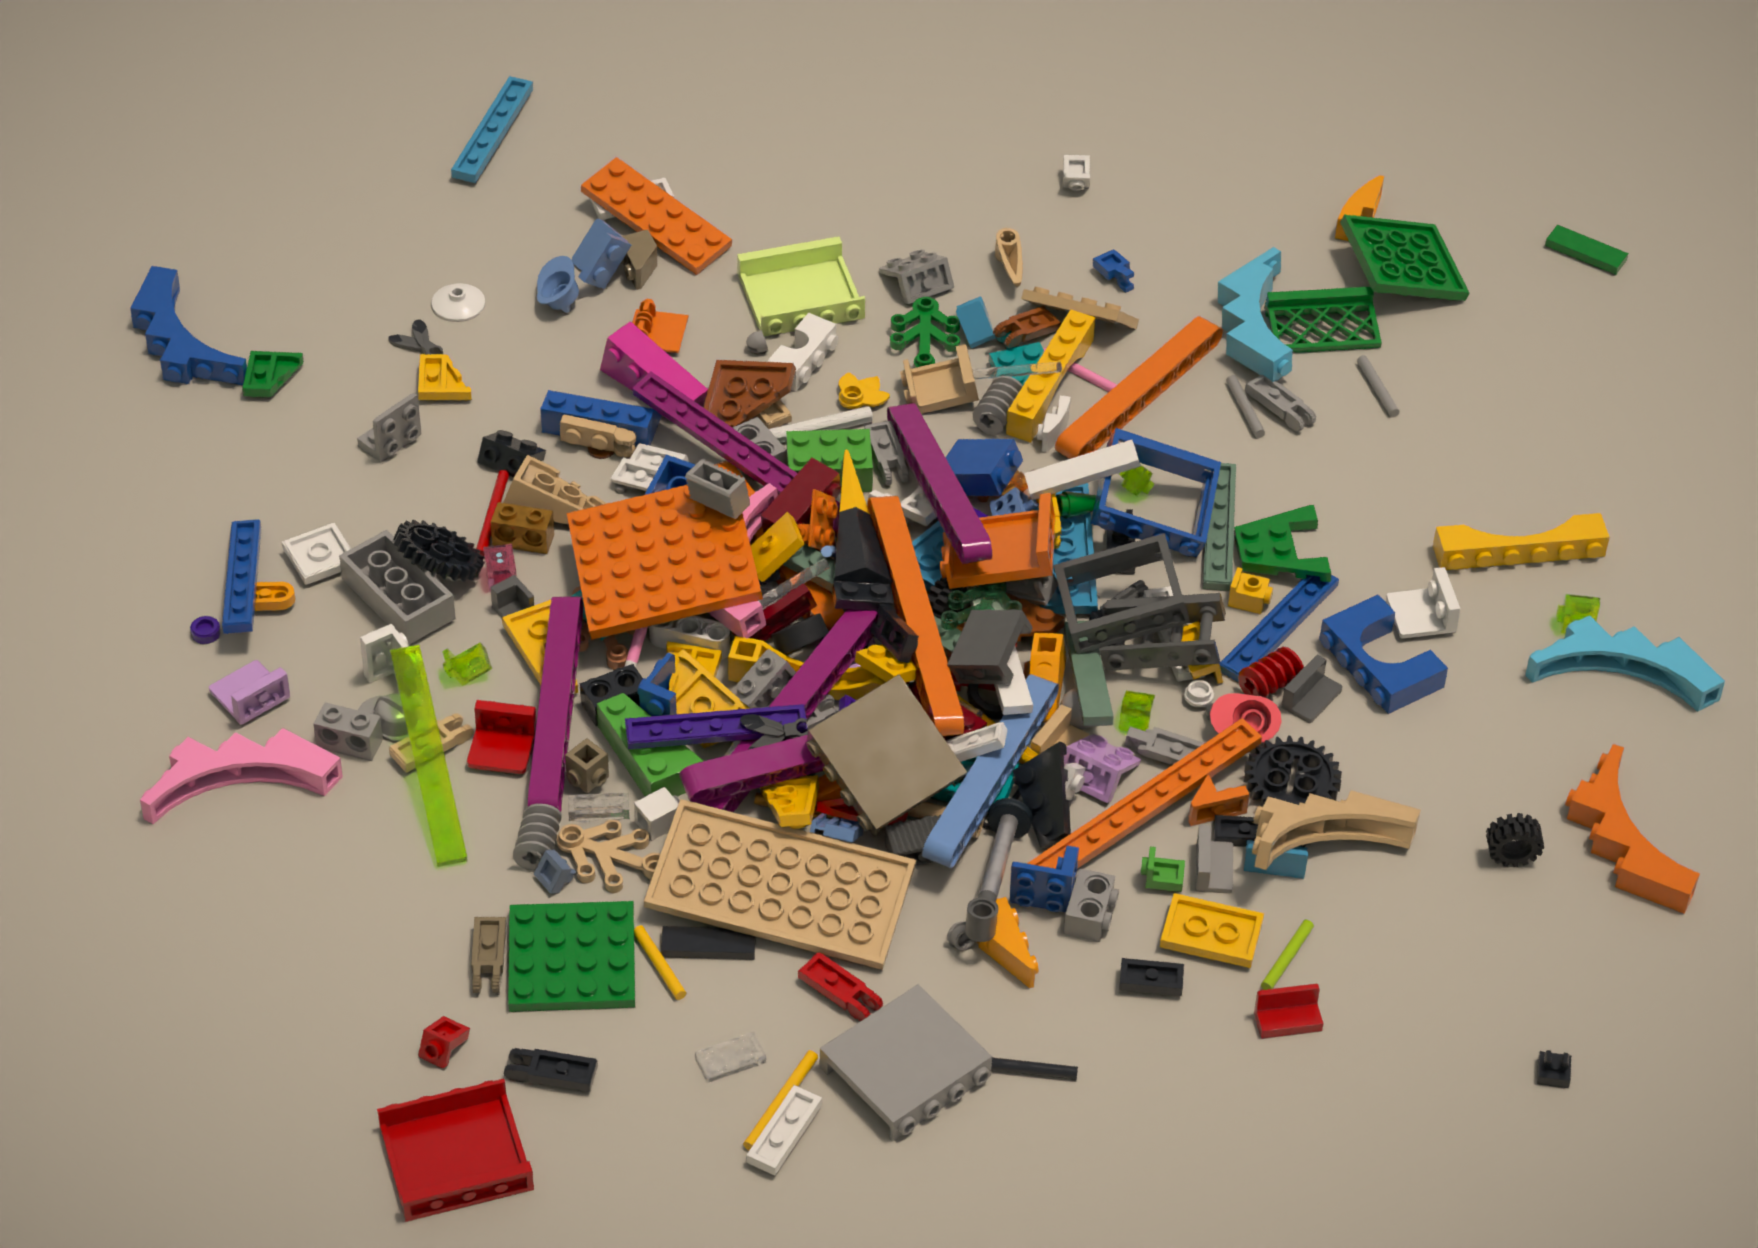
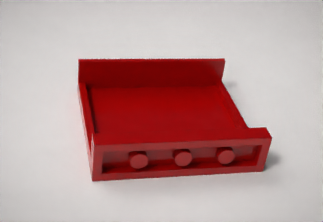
M504 1078L495 1081L488 1080L466 1088H455L449 1092L433 1096H423L416 1100L400 1104L394 1103L377 1109L379 1128L405 1222L534 1190L532 1167L530 1161L526 1160L507 1098Z

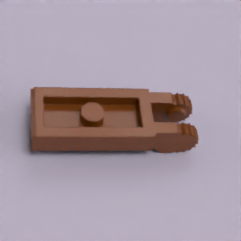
M1044 306L1009 317L1008 320L999 323L993 329V334L996 337H1003L1012 331L1013 333H1010L1004 342L1008 348L1016 347L1021 341L1026 342L1057 331L1061 322Z

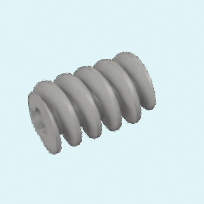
M998 376L995 378L973 411L975 425L989 435L1000 433L1007 423V411L1023 387L1022 384L1010 376Z
M532 804L525 809L513 850V859L521 867L528 870H536L545 850L554 849V842L557 839V832L560 828L559 823L562 820V814L557 808L548 804Z

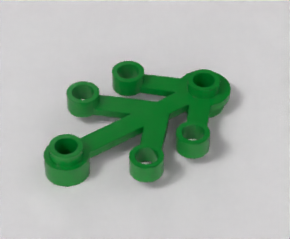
M918 298L913 302V310L905 315L895 314L891 317L890 327L893 331H896V333L890 336V347L892 349L902 350L906 347V344L920 336L919 353L914 358L913 368L935 363L934 357L930 354V336L942 344L948 352H955V346L960 345L959 336L954 334L960 330L959 318L956 316L947 317L940 312L939 304L933 298ZM917 319L920 320V323L905 333H900L906 329L908 324ZM931 320H935L944 326V330L951 334L947 335L931 324Z

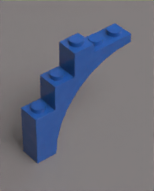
M151 266L130 307L133 328L147 330L145 337L148 354L162 356L160 363L163 380L190 384L192 378L196 377L243 385L247 369L246 358L225 354L196 339L181 324L175 313V304L180 292L178 271L176 269Z

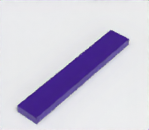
M804 704L626 718L627 746L629 750L760 739L765 734L747 729L740 721L743 715H759L784 726V724L793 723L800 718L806 719ZM799 724L797 731L800 733L808 731L807 724Z

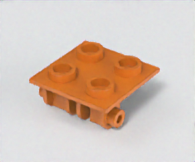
M652 299L642 301L639 306L640 309L635 311L632 323L665 352L679 353L689 315L658 312Z
M813 489L810 524L797 525L803 542L811 548L821 551L822 547L834 546L835 544L833 522L838 513L835 497Z

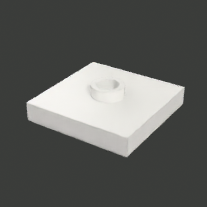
M335 523L282 541L283 550L305 585L340 573L339 555L351 549Z

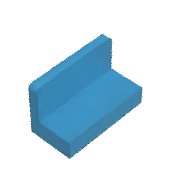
M1247 840L1244 871L1304 879L1308 848L1295 847L1285 851L1272 861L1267 870L1254 867L1257 855L1252 854V849L1255 841Z

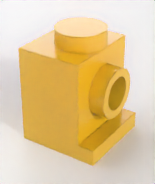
M1237 567L1230 586L1228 607L1261 614L1264 604H1270L1274 588L1269 587L1270 579L1243 573V568Z

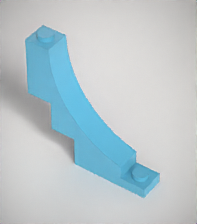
M1275 247L1218 281V303L1223 306L1222 329L1228 332L1226 333V355L1257 374L1264 375L1272 382L1279 380L1292 371L1293 351L1270 331L1261 314V308L1266 300L1267 292L1273 290V277L1281 272V251Z

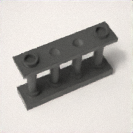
M1221 593L1182 595L1190 623L1197 621L1201 623L1198 641H1182L1183 624L1171 628L1170 642L1153 643L1154 633L1142 636L1141 644L1125 645V641L1113 644V646H1105L1099 649L1105 671L1220 664L1215 639L1210 640L1212 622L1225 621L1226 611ZM1173 596L1107 600L1106 612L1107 615ZM1181 610L1172 612V614H1173V615L1180 614V613H1181Z

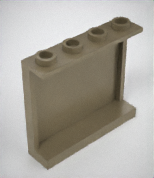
M900 675L895 676L808 731L806 745L810 753L815 758L819 756L825 765L823 770L827 778L831 782H837L842 790L840 795L848 807H854L858 813L857 820L865 832L870 831L873 837L878 835L881 828L951 784L954 787L960 784L967 774L959 759Z

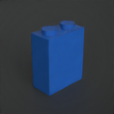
M958 439L945 457L966 496H1000L1023 462L1022 454L1014 439Z

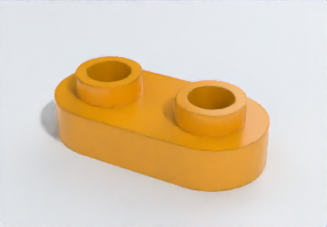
M257 582L255 611L285 610L291 607L296 599L293 586L287 582Z

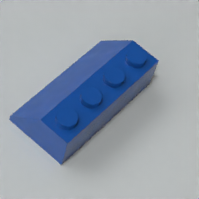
M548 390L540 408L542 433L560 436L561 418L563 415H569L616 425L618 428L633 431L636 435V442L634 444L636 448L639 443L651 446L662 417L653 408Z

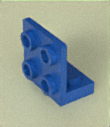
M1067 846L1064 857H1058L1056 869L1012 862L1010 903L1023 907L1032 906L1048 909L1052 912L1066 913L1077 878L1079 847Z

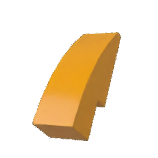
M1379 175L1368 181L1348 199L1337 219L1336 239L1349 241L1340 223L1344 214L1375 217L1382 195L1384 176Z

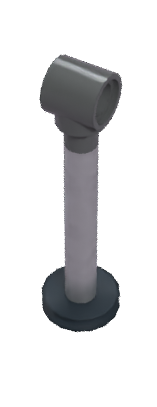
M1013 798L996 800L991 804L987 815L988 825L996 833L979 896L971 900L967 905L965 923L967 937L977 942L989 941L996 934L999 911L996 900L1013 839L1026 835L1031 828L1033 815L1029 807L1022 801Z

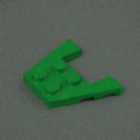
M1314 505L1304 506L1234 527V538L1241 568H1243L1242 571L1277 576L1279 571L1294 573L1295 578L1306 579L1307 575L1319 576L1320 581L1331 582L1332 573L1328 557L1298 559L1291 531L1318 529V518Z

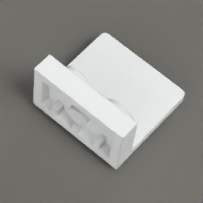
M1445 567L1434 568L1432 580L1428 581V588L1387 593V603L1396 612L1394 623L1400 638L1456 632L1461 608Z

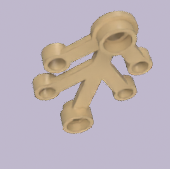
M616 819L607 820L604 824L585 830L576 824H568L563 826L557 835L558 847L562 851L572 854L577 866V878L581 883H591L596 877L595 867L593 864L588 863L584 851L595 854L605 876V889L610 893H618L623 889V877L620 873H617L612 860L642 870L643 874L651 880L660 857V853H650L643 858L620 850L633 846L635 849H645L649 845V833L645 829H636L630 834L621 836L622 825ZM615 828V829H617V830H615V831H610L609 829ZM602 836H605L607 839H609L607 841L600 843L593 841V839ZM617 881L618 883L611 884L610 882Z

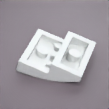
M639 443L630 459L623 458L611 477V481L646 491L665 455L687 462L689 460L685 454Z

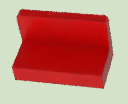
M1316 983L1258 991L1254 1016L1261 1039L1322 1031L1324 1023L1318 1007L1319 985Z

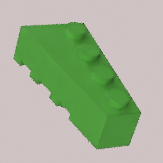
M624 693L597 703L598 728L643 795L646 797L663 787L672 796H680L686 793L679 777L680 771L689 765L703 762V760L686 745L628 750L625 719L651 716Z

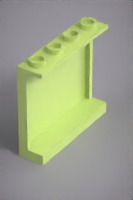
M840 236L737 254V274L757 326L762 331L764 337L795 331V328L808 313L835 324L865 318V296L859 297L842 256Z

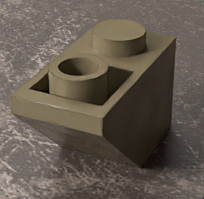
M649 230L622 236L632 246L620 264L623 263L626 278L628 281L631 280L636 290L642 289L657 267V245Z

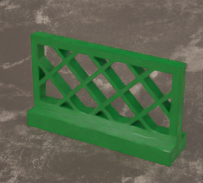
M1371 286L1267 292L1264 310L1265 316L1269 320L1270 330L1279 340L1284 333L1295 340L1292 344H1285L1293 350L1292 353L1381 348L1382 345L1373 304L1374 292ZM1368 311V317L1363 321L1353 313ZM1329 313H1339L1343 317L1336 322L1327 315ZM1312 314L1317 318L1311 324L1301 318V316ZM1275 316H1287L1291 320L1284 325L1277 321ZM1348 319L1358 325L1354 332L1342 326ZM1321 321L1333 327L1327 334L1316 327ZM1295 322L1306 328L1301 335L1290 329ZM1364 329L1373 335V339L1364 340L1358 334ZM1336 331H1339L1348 338L1345 341H1337L1331 336ZM1312 332L1321 340L1317 343H1311L1305 337Z

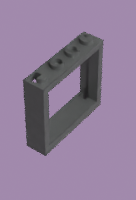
M1165 533L1054 565L1071 637L1077 654L1190 623ZM1157 561H1164L1173 597L1078 624L1069 591L1070 586ZM1181 610V613H1180V614H1177V615H1173V614H1172V612ZM1083 637H1087V638H1088V640L1081 641V642H1080L1079 639H1080V638H1083Z

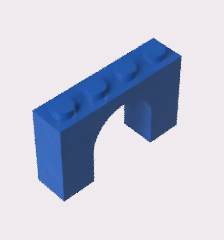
M1377 594L1323 619L1319 640L1323 647L1329 649L1337 658L1339 664L1354 676L1358 685L1366 689L1374 702L1390 714L1444 688L1448 667L1431 649L1400 663L1381 662L1372 658L1364 651V645L1391 633L1396 612Z

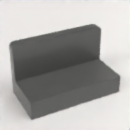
M1317 654L1284 688L1281 708L1308 723H1312L1342 692L1343 686L1324 675L1327 661L1325 658Z

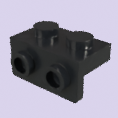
M498 430L496 433L482 438L477 462L496 471L505 470L509 473V476L515 477L527 455L539 461H544L546 450L537 447V443L534 441L519 440L514 438L511 432Z

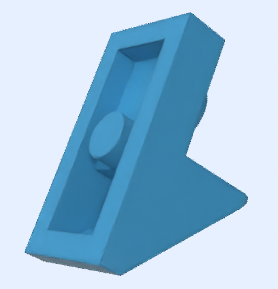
M981 296L957 306L956 313L971 348L996 338Z

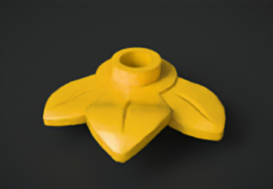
M848 372L839 380L838 386L841 390L839 393V403L845 408L875 407L884 404L890 398L889 393L879 391L880 379L878 376L858 380L853 374Z

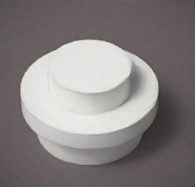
M1195 680L1185 689L1184 697L1191 706L1206 707V705L1212 703L1214 692L1208 682Z

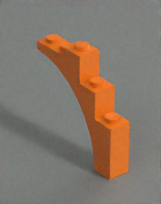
M1613 744L1609 753H1602L1597 765V770H1600L1599 773H1592L1589 782L1581 780L1577 790H1570L1565 806L1570 807L1567 819L1592 829L1589 839L1593 840L1592 854L1616 862L1613 872L1618 875L1616 888L1685 914L1695 893L1700 873L1678 864L1660 852L1640 833L1631 821L1621 800L1618 786V770L1624 747Z

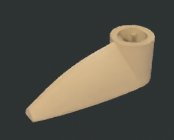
M1003 228L996 234L995 257L1003 263L1009 279L1014 286L1018 287L1022 282L1023 271L1020 236L1014 229Z

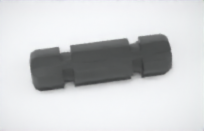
M1138 580L1110 600L1140 598L1144 595V591L1148 590V587L1143 580ZM1106 603L1100 606V610L1107 616Z

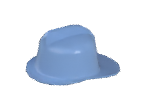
M568 256L555 257L542 267L537 280V300L539 303L547 304L554 310L561 309L566 313L570 311L571 304L579 295V288L575 280L573 261Z

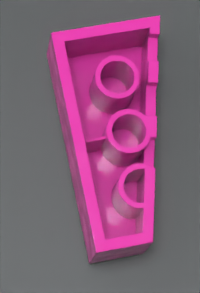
M631 321L607 338L600 371L630 390L652 371L697 404L704 406L708 389Z

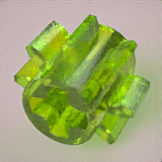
M1141 464L1139 467L1120 472L1119 474L1124 478L1121 486L1137 497L1141 491L1148 494L1155 484L1150 480L1153 473Z

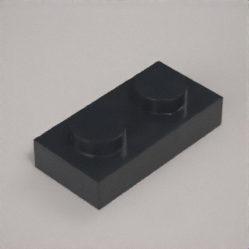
M1122 958L1119 991L1182 996L1184 964Z

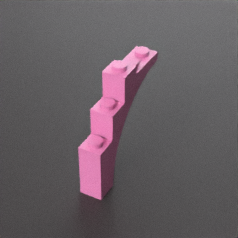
M770 483L749 497L750 505L742 512L749 542L762 526L761 514L778 496L777 488ZM758 601L707 612L737 636L749 638L766 626L762 604Z
M284 728L274 737H271L265 747L236 732L220 745L218 751L187 737L169 755L171 769L165 771L161 779L143 794L140 803L144 820L154 824L169 810L189 798L211 789L232 784L250 782L283 783L305 788L325 796L343 777L341 759Z

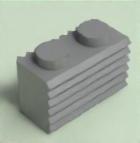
M705 459L700 460L686 473L685 478H687L686 482H688L687 486L689 487L691 499L734 519L750 505L745 477L741 478L740 475L736 476V473L727 472V469L723 470L718 465L714 466V463L705 462Z

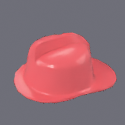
M1239 693L1225 694L1213 703L1210 711V721L1217 733L1222 732L1243 718L1262 736V742L1273 738L1279 731L1282 723L1281 712L1277 705L1270 699L1261 696Z

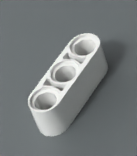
M690 616L649 626L650 642L657 647L666 649V643L670 641L721 650V660L727 658L730 653V630L718 621Z

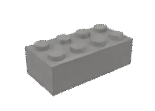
M385 530L339 555L342 580L387 625L392 624L398 633L402 632L410 645L456 619L454 596L428 570L423 571L419 564H411L412 559L404 558V553L398 552V547L394 545V536L388 530Z

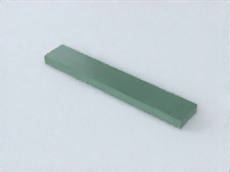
M1221 463L1209 530L1204 547L1203 589L1230 591L1232 583L1236 464Z
M1065 621L1064 634L1083 726L1113 725L1114 716L1099 648L1077 654L1068 621ZM1083 637V638H1080L1079 640H1080V642H1081V641L1088 640V638H1087V637Z

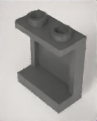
M971 610L947 665L959 684H1010L1014 674L1007 665V662L1019 635L1030 634L1033 627L1022 610Z

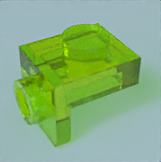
M1565 594L1563 605H1558L1556 622H1561V633L1566 634V628L1569 623L1575 620L1579 621L1589 615L1597 621L1600 598Z
M481 642L457 656L448 648L442 651L445 659L443 668L450 678L455 677L462 686L492 670L487 650Z

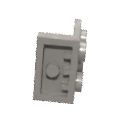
M916 250L911 252L908 258L888 260L886 266L879 268L881 274L898 278L903 302L906 304H911L918 298L930 297L954 288L947 257L937 255L935 252L928 253L925 250Z
M412 393L373 420V428L357 438L358 446L376 460L382 462L411 441L416 440L422 434L418 396Z

